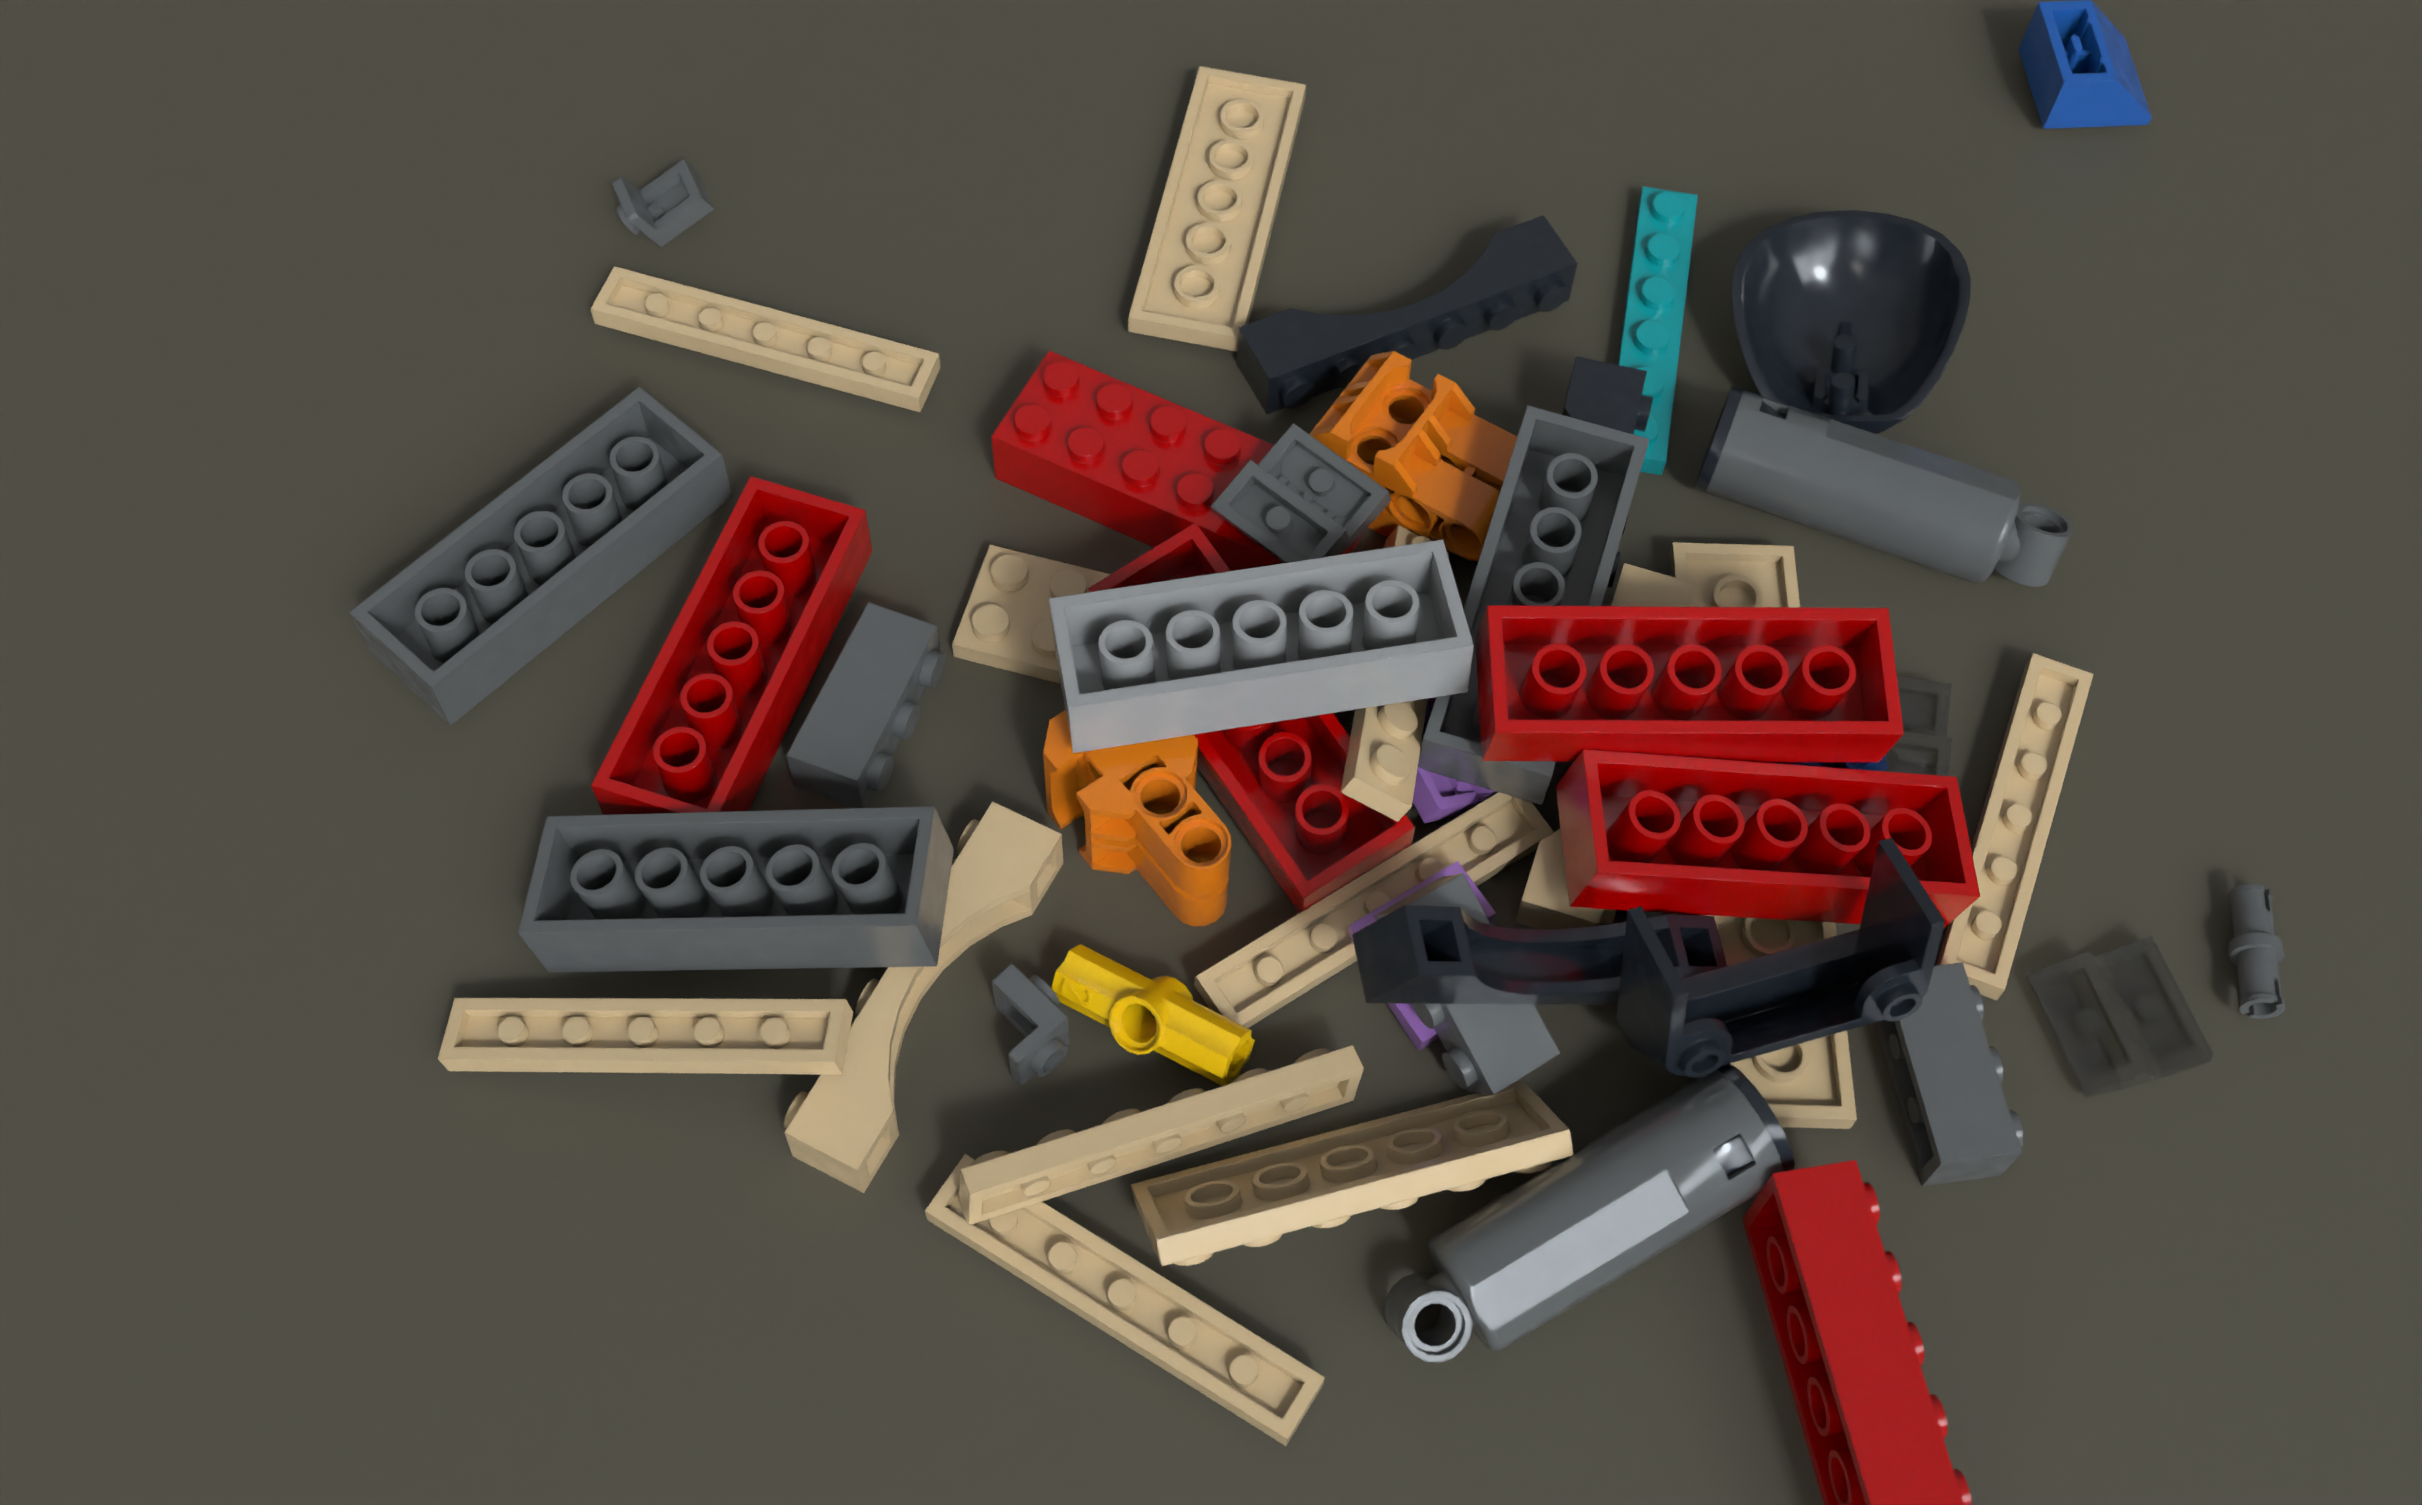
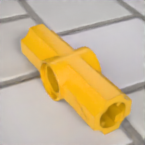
M1082 944L1068 951L1065 960L1055 972L1051 989L1055 992L1059 1002L1109 1027L1117 1043L1128 1052L1141 1055L1148 1054L1154 1050L1221 1086L1231 1084L1239 1076L1242 1068L1250 1058L1255 1039L1251 1037L1252 1030L1193 1001V997L1187 987L1176 978L1160 976L1151 980Z

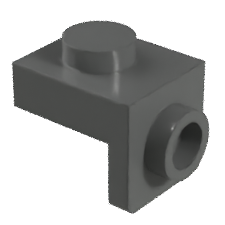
M682 159L641 190L637 189L622 176L612 182L621 203L616 207V210L622 222L635 235L642 232L660 247H663L714 210L697 169L685 159Z
M1010 964L992 980L995 1008L1025 1036L1008 1055L1011 1077L1021 1086L1035 1074L1043 1077L1060 1064L1068 1052L1067 1045L1070 1043L1068 1017L1058 1008L1060 1005L1059 999L1050 986L1036 975L1028 979L1013 964Z

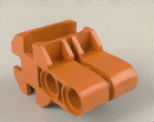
M1395 351L1371 355L1309 435L1389 491L1390 503L1368 528L1383 536H1389L1400 525L1432 541L1443 540L1446 550L1462 558L1479 561L1517 436L1474 415L1475 408L1456 382L1437 374L1433 381V388L1430 390L1409 379L1411 359Z
M1066 710L1050 719L1043 750L1047 814L1060 830L1084 815L1086 845L1079 849V854L1091 869L1130 874L1137 870L1173 915L1184 924L1198 927L1216 922L1224 914L1227 906L1231 835L1225 824L1196 791L1198 739L1194 735L1073 753Z

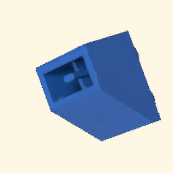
M2092 0L2038 2L2020 44L2019 53L2043 129L2148 125L2152 116L2126 39Z

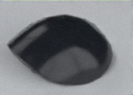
M1860 210L1824 211L1795 216L1765 228L1747 243L1740 253L1734 268L1731 288L1733 315L1739 343L1748 370L1760 395L1874 434L1881 433L1906 420L1925 401L1941 378L1965 324L1971 296V277L1967 262L1962 253L1942 233L1915 220L1886 213Z

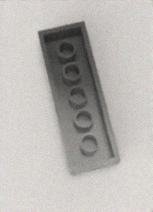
M639 386L349 613L369 652L451 726L732 498L733 495L723 455Z
M1527 405L1463 609L1474 644L1468 692L1436 697L1424 734L1418 767L1452 779L1537 804H1543L1556 761H1482L1475 636L1488 605H1602L1650 439Z
M935 806L547 816L518 934L547 972L937 966L954 848Z

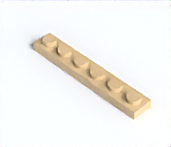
M616 266L613 267L590 309L594 323L600 326L916 412H921L941 368L939 353Z
M1398 525L1386 539L1384 548L1430 542L1432 540L1424 536H1418ZM1428 698L1355 710L1341 793L1397 822L1412 807Z
M2035 653L2031 655L2023 671L1971 846L1980 897L1948 924L1936 964L1945 965L1963 962L1969 984L1975 985L1981 995L1996 1001L2006 988L2094 675Z
M1498 792L1195 977L1194 986L1212 1011L1249 1028L1357 961L1354 943L1348 932L1350 924L1456 861L1460 863L1474 884L1478 886L1538 848L1539 842L1554 833V831L1532 802Z
M454 998L438 1060L448 1071L842 1075L853 1011L846 999Z
M1353 1045L1332 1052L1328 1049H1316L1298 1058L1294 1064L1269 1072L1264 1068L1253 1069L1235 1078L1231 1084L1206 1092L1200 1088L1186 1090L1174 1096L1167 1104L1140 1112L1138 1109L1123 1110L1107 1118L1102 1125L1077 1133L1073 1130L1056 1131L1042 1138L1037 1145L1008 1154L1006 1151H994L984 1154L974 1160L969 1167L960 1170L959 1203L967 1224L971 1225L1354 1101L1364 1067Z
M966 1154L963 1156L926 1208L925 1214L928 1221L1284 1446L1288 1444L1322 1388L1324 1376L1043 1202L968 1225L959 1203L960 1170L969 1167L974 1159Z

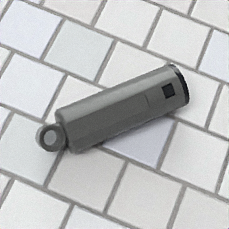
M1732 386L1722 408L1694 489L1972 583L1986 581L1995 568L1998 573L2018 584L2030 587L2046 585L2074 531L2071 521L2057 510L2036 503L2020 504L2021 488L2020 484L2015 480Z
M1732 1064L1720 1066L1714 1072L1694 1079L1573 1152V1156L1561 1159L1430 1239L1428 1248L1437 1273L1434 1275L1413 1273L1402 1277L1391 1287L1385 1299L1384 1311L1388 1326L1414 1356L1426 1362H1443L1454 1358L1465 1348L1471 1336V1329L1485 1347L1492 1351H1501L1761 1192L1773 1173L1790 1171L1795 1168L1792 1148L1771 1108L1756 1087ZM1430 1304H1440L1441 1310L1437 1322L1425 1330H1415V1319L1419 1311Z

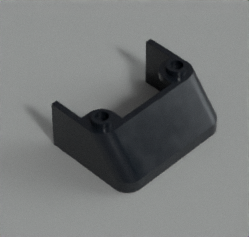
M1892 838L1878 842L1860 929L1680 979L1642 906L1628 909L1616 1017L1617 1023L1631 1048L1672 1074L1696 1078L1706 1076L1717 1070L1720 1066L1882 1020H1902L1912 1015L1922 1004V998L1925 996L1931 980L1945 920Z

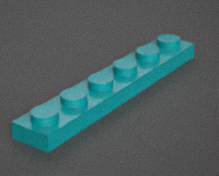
M1643 186L1638 203L1617 365L1647 371L1642 394L1653 397L1645 432L1634 430V435L1650 439L1640 472L1662 475L1667 459L1698 195Z

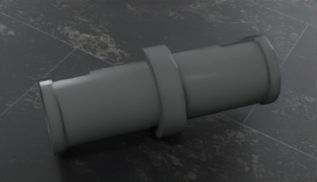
M2261 884L2236 886L2227 894L2231 908L2234 937L2227 946L2229 960L2237 966L2240 995L2239 1010L2242 1015L2247 1013L2249 1018H2273L2282 1014L2286 1007L2282 996L2279 963L2284 959L2285 952L2283 940L2275 935L2272 890L2270 888L2265 890V886Z

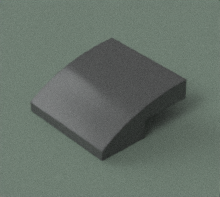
M1293 423L1258 465L1252 460L1245 465L1211 505L1213 512L1279 561L1289 563L1340 555L1390 503L1391 498L1388 490Z

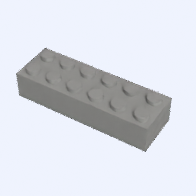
M1443 540L1049 598L1054 647L1073 753L1466 693L1469 688L1474 644Z

